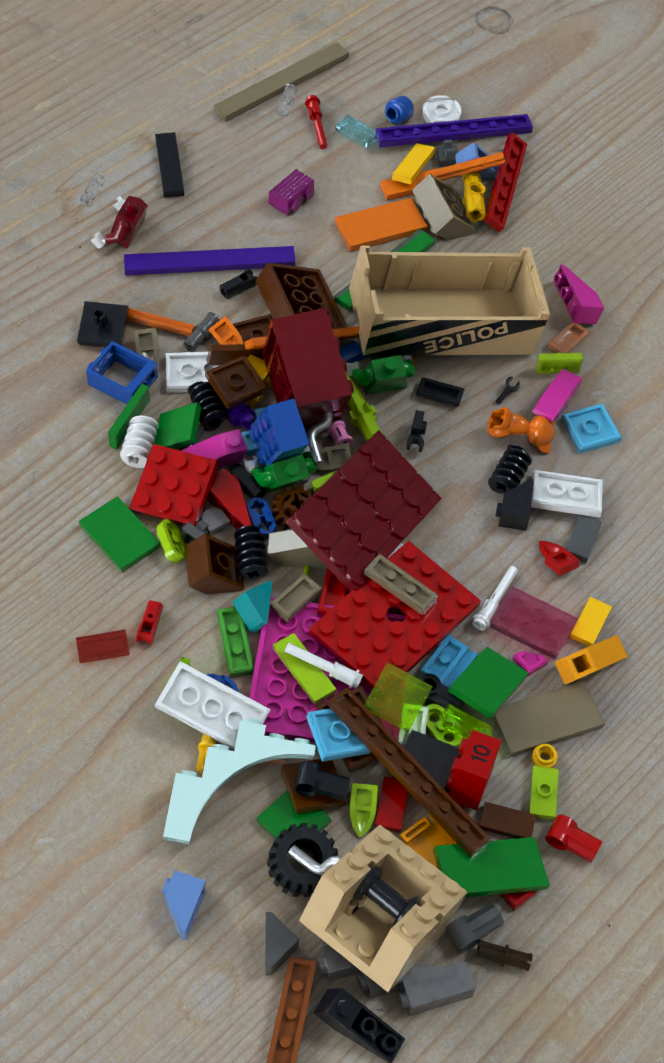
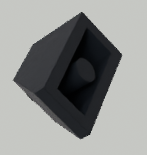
M528 479L504 494L502 503H497L495 517H500L499 527L527 530L534 479Z

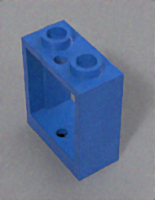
M111 341L107 347L101 350L99 357L88 365L86 374L88 385L128 404L141 384L150 388L158 378V369L156 362ZM115 361L138 372L127 387L103 376Z

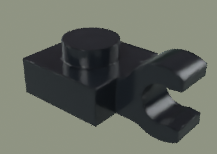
M415 411L411 434L407 439V450H410L412 444H417L419 452L423 451L424 439L420 434L425 435L427 421H423L424 411Z

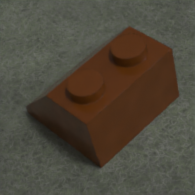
M206 533L185 545L188 584L190 588L204 594L244 590L243 578L237 571L235 546Z

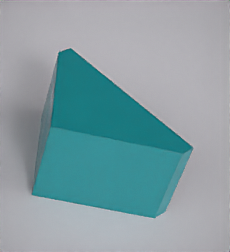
M270 581L245 591L232 601L248 630L252 633L257 632L268 623L272 582Z

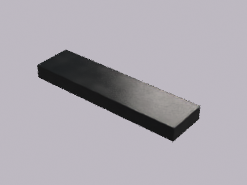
M175 132L155 134L164 197L184 196Z

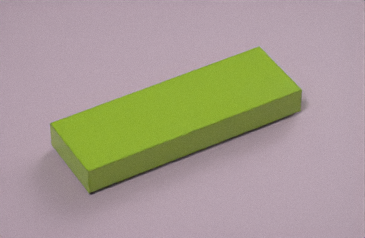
M295 633L273 644V650L314 705L336 693L335 686L322 669L284 652L288 643L307 651Z

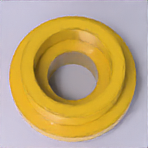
M541 744L533 750L532 760L536 766L552 768L557 763L558 754L553 746ZM546 755L549 760H543L540 756Z

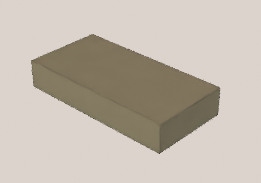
M304 573L270 603V608L288 623L322 592V588Z

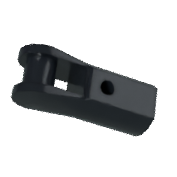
M248 269L237 277L219 286L220 292L225 299H228L243 290L255 287L257 285V276H253V271Z
M241 464L231 466L230 472L237 476L240 481L241 490L251 499L256 497L263 498L265 496L266 489L261 487Z

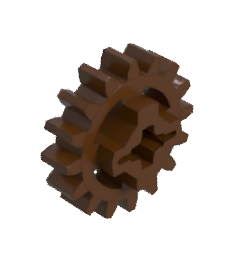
M291 485L290 491L283 488L282 495L278 493L275 495V501H272V515L275 517L276 525L282 523V530H286L289 527L285 522L312 496L311 488L305 491L303 485L299 489H295L294 485Z

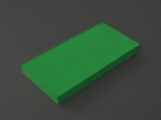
M535 837L490 841L471 858L458 844L438 845L433 849L438 869L467 891L464 898L547 890L550 886Z

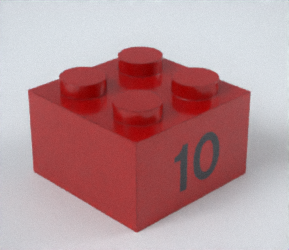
M475 730L471 731L469 739L463 738L458 751L461 754L455 757L451 768L452 773L446 785V788L450 789L449 795L458 804L474 810L478 809L502 740Z

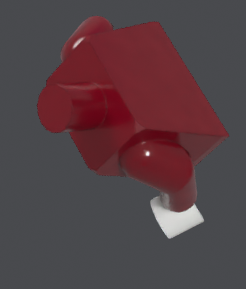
M121 196L117 197L116 200L118 202L112 206L119 212L115 218L111 233L103 236L100 232H97L90 241L98 249L105 244L113 243L128 249L145 220L148 205L141 198L128 196L125 201Z

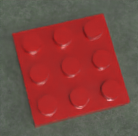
M153 444L129 509L132 512L158 519H169L181 525L189 522L196 526L219 462L215 459Z

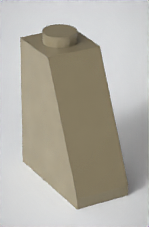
M293 530L269 533L266 553L277 566L304 568V566L308 565L314 569H328Z

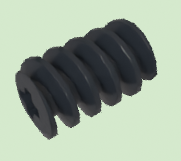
M209 381L193 383L188 387V393L193 403L197 402L201 406L199 422L203 426L204 431H213L219 428L222 422L226 420L227 412L224 411L225 408L222 400Z
M508 445L488 480L489 487L497 493L505 494L520 485L521 479L524 478L525 472H527L529 465L532 463L531 456L518 445Z
M249 525L237 529L234 533L239 575L245 579H258L266 576L268 568L266 567L267 560L265 559L267 556L264 543L265 537L260 533V528Z

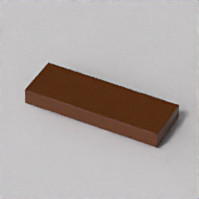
M245 344L210 345L206 361L208 366L222 365L244 355L248 358L250 354L263 359V349L247 350L245 349Z

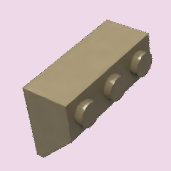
M429 174L412 190L416 197L415 202L424 211L422 214L432 227L430 229L436 237L441 236L446 240H451L477 232L473 222H470V219L466 216V209L456 191L450 185Z

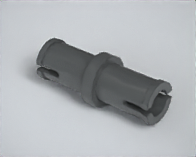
M209 312L203 321L193 328V333L183 343L188 351L195 352L202 341L209 338L210 331L208 329L220 320L215 313Z

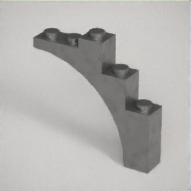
M330 945L322 946L321 957H317L321 974L326 973L328 982L361 973L357 975L361 991L366 990L369 999L401 989L398 992L399 1001L403 1009L407 1008L409 1016L471 998L476 990L467 962L448 966H421L415 964L387 992Z

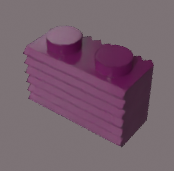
M295 169L269 191V204L289 216L292 211H297L303 202L313 197L315 192L314 180L298 171V169Z

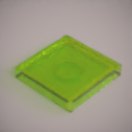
M387 662L364 705L370 712L409 732L433 686Z

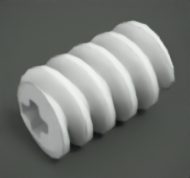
M142 415L131 418L120 452L121 459L127 465L135 468L145 467L155 441L156 430L159 427L155 419Z

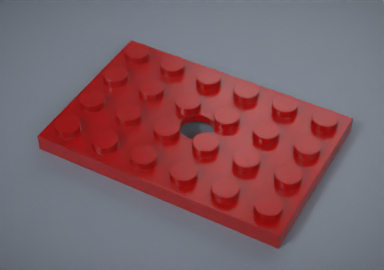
M409 540L391 555L388 560L438 594V599L423 616L378 583L368 578L357 591L352 590L309 628V634L347 668L354 671L360 670L359 673L363 675L361 680L381 697L394 687L481 603L479 598ZM392 608L402 610L405 614L404 621L391 622L386 616L387 611Z

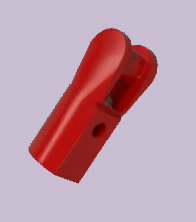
M152 600L147 602L137 631L136 642L145 641L149 645L153 644L163 610V604ZM144 628L150 629L151 632L144 631Z

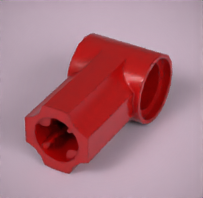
M561 814L556 816L545 836L546 842L558 850L567 849L592 863L603 842L579 829L573 819Z

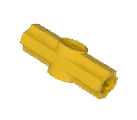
M476 171L462 175L464 191L462 204L466 208V216L470 219V222L477 223L483 220L486 215L483 198L486 189L481 183V175Z

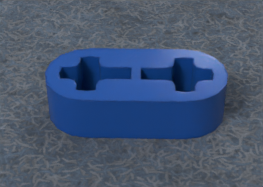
M260 497L252 498L247 504L251 525L260 528V533L264 535L265 540H269V533L276 532L274 517L265 499ZM254 507L261 509V515L258 514ZM264 522L266 528H269V530L265 531L264 528H261V523Z

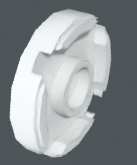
M438 95L430 97L423 104L422 117L427 123L458 121L461 118V106L455 99L454 101L450 100L448 96Z

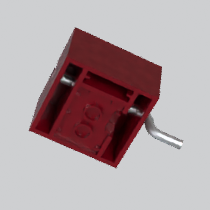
M326 308L272 319L262 351L276 403L295 399L305 432H308V446L315 464L323 462L316 441L317 434L326 430L331 423L341 420L344 409L347 408L352 393H354L352 381L348 380L346 376V361L344 358H341L339 353L341 348L339 338L337 336L334 337L332 330L334 328L333 318L327 314Z

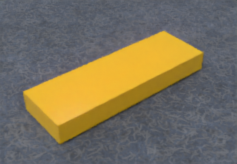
M416 143L393 172L392 180L412 184L435 154V147Z

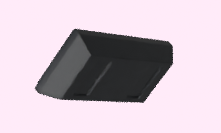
M422 377L416 395L424 399L459 407L465 388Z

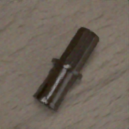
M481 940L476 949L477 957L501 963L502 967L506 964L524 969L525 971L530 969L531 964L520 961V959L532 962L533 954L511 949L508 944L504 947Z

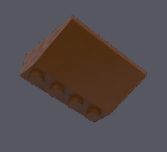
M266 263L257 277L256 283L273 319L326 308L327 314L333 318V329L348 327L320 269Z

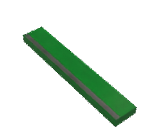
M418 229L390 252H426L435 245V239L423 230ZM348 284L334 296V300L351 312L353 304L349 290L350 284Z

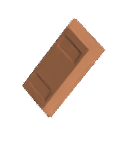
M572 321L547 343V347L555 353H569L591 332Z

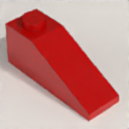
M224 468L215 474L207 500L215 508L221 509L229 518L230 524L237 530L243 526L251 525L240 481L235 474H230Z

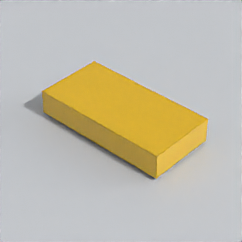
M589 597L571 632L570 638L588 647L594 645L612 606Z

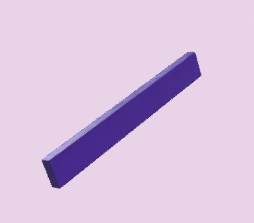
M528 114L376 128L375 135L381 148L416 143L443 142L444 140L453 141L510 135L512 132L514 134L532 133L533 126Z
M294 246L124 254L125 275L261 269L265 267L267 262L295 266L296 262Z

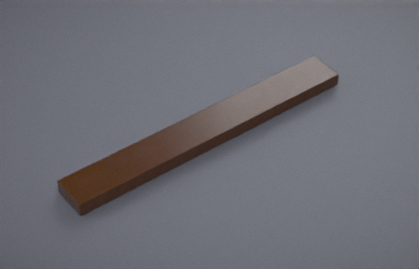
M347 687L328 700L327 705L470 858L490 842L491 838Z

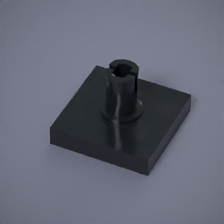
M85 301L77 338L78 344L107 347L113 341L123 346L129 307L127 305Z

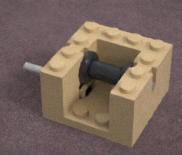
M381 825L354 847L352 853L348 852L343 857L335 855L328 857L322 864L314 861L295 845L288 852L291 857L309 871L322 875L299 921L387 992L400 981L443 935L467 894V891L459 886L457 882L450 879ZM358 906L359 909L354 914H352L354 908Z

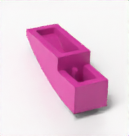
M562 369L540 398L533 413L554 422L567 408L569 401L577 394L583 378Z

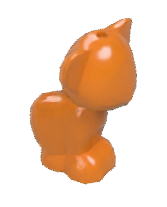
M501 407L499 410L496 409L491 413L487 432L490 436L496 438L527 434L529 442L539 452L546 454L550 452L551 441L555 436L553 426L555 421L551 422L538 415L529 422L520 415L512 414L509 408Z

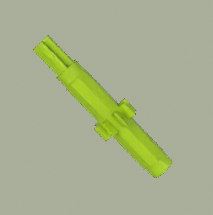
M346 372L347 379L352 381L354 393H352L347 405L351 416L349 421L352 427L357 426L361 430L367 441L374 433L380 430L376 423L377 418L375 415L377 411L373 405L369 406L365 402L358 387Z

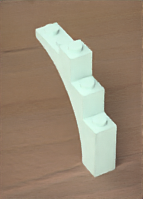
M246 718L245 721L240 720L234 751H230L228 746L222 744H214L213 747L208 746L202 778L197 777L196 772L182 770L181 774H175L163 840L189 845L193 828L202 809L212 795L229 779L247 768L271 760L286 758L312 760L316 745H311L309 740L295 738V741L285 740V736L276 733L264 736L266 725H262L260 720Z

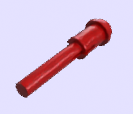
M310 95L306 98L305 106L308 108L310 119L314 122L320 149H326L328 145L321 122L320 99L316 95Z

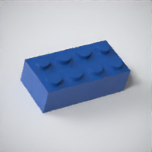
M295 399L267 406L250 426L249 435L252 443L257 445L258 452H256L258 462L264 468L272 463L298 456L309 445Z

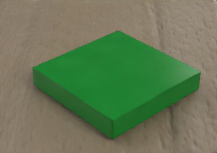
M196 402L161 413L154 444L175 450L195 444L201 406Z
M287 790L257 816V822L276 839L282 830H288L290 825L293 824L299 827L301 823H307V827L310 828L314 824L318 826L317 830L321 832L331 823V818L323 810L295 814Z

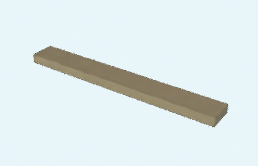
M336 42L215 104L214 111L225 121H228L349 58V52Z

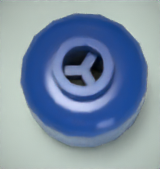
M397 96L387 102L385 114L392 124H402L412 118L414 106L408 97Z

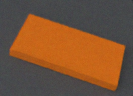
M412 198L335 217V224L349 251L358 250L360 246H373L411 236L418 229L426 232L428 227Z

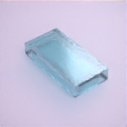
M348 114L335 126L336 131L365 148H368L377 140L373 128Z

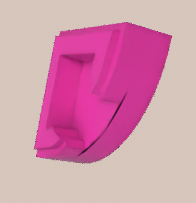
M525 651L515 653L512 658L520 668L528 672L527 677L545 667L548 663V660L542 655L526 653Z

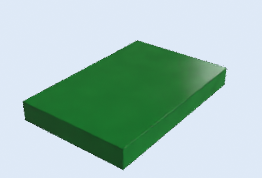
M118 496L79 520L80 527L122 573L161 547L160 541Z
M486 647L452 683L448 692L491 719L527 678L528 672L491 648Z

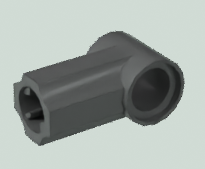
M489 903L468 917L464 915L457 918L446 927V931L459 951L464 953L476 946L482 937L502 926L504 920L499 909L492 903Z

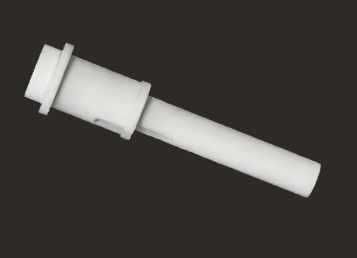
M509 567L491 598L486 599L478 614L473 616L472 624L478 630L484 631L491 626L490 621L499 609L498 603L518 573L516 567Z
M288 643L284 652L329 672L330 677L350 685L349 688H357L363 676L359 673L360 670L358 669L354 671L338 662L333 664L291 643Z

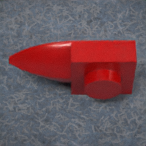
M539 541V550L545 557V565L559 576L579 567V559L565 548L552 542Z

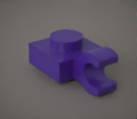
M246 403L229 410L224 407V411L227 412V419L234 427L241 424L246 431L251 429L252 421L255 420L254 413Z

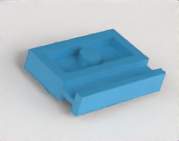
M448 635L422 667L420 675L426 673L435 674L443 685L450 688L452 683L476 659L478 653L470 651L469 647Z

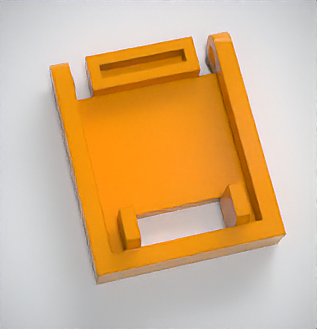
M429 814L428 817L434 825L431 826L426 817H423L401 833L400 839L438 869L433 853L434 847L457 843Z

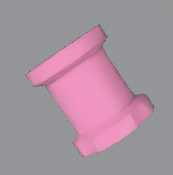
M343 421L331 423L326 429V433L332 437L334 446L340 445L343 442V444L349 443L351 447L354 440L346 432V425Z

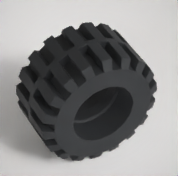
M301 823L299 827L296 824L290 825L288 830L284 829L280 832L270 848L267 866L270 867L268 873L270 878L274 877L273 883L276 887L279 885L283 887L282 892L285 894L290 891L293 893V897H298L300 894H303L304 897H309L322 875L314 874L313 872L300 873L291 867L287 854L294 845L310 850L315 855L319 864H322L328 857L338 855L337 848H333L335 843L333 838L328 839L326 837L328 832L324 829L322 832H319L317 825L313 824L311 828L307 827V823Z

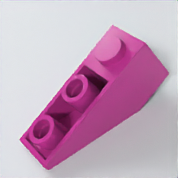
M561 264L558 272L554 275L553 282L573 323L597 324L604 310L598 294L565 265Z

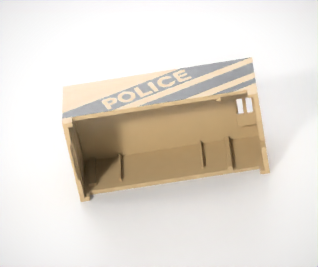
M360 246L349 290L353 309L357 310L360 324L358 333L363 356L533 355L550 312L531 247H522L520 253L369 252L370 246Z

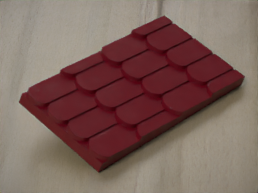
M380 430L374 433L285 522L349 592L352 590L357 591L367 581L369 577L364 574L367 566L379 554L388 558L442 499L436 491H433V488L417 473L415 468L401 456L402 454L388 439L386 440V437Z

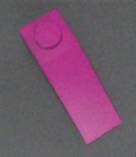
M237 429L215 435L181 451L215 459L219 462L218 467L240 462L248 448L240 430Z

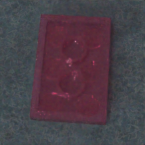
M512 586L492 619L490 628L556 660L575 627L578 618Z

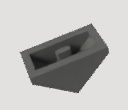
M266 912L265 975H272L299 948V938L272 912Z

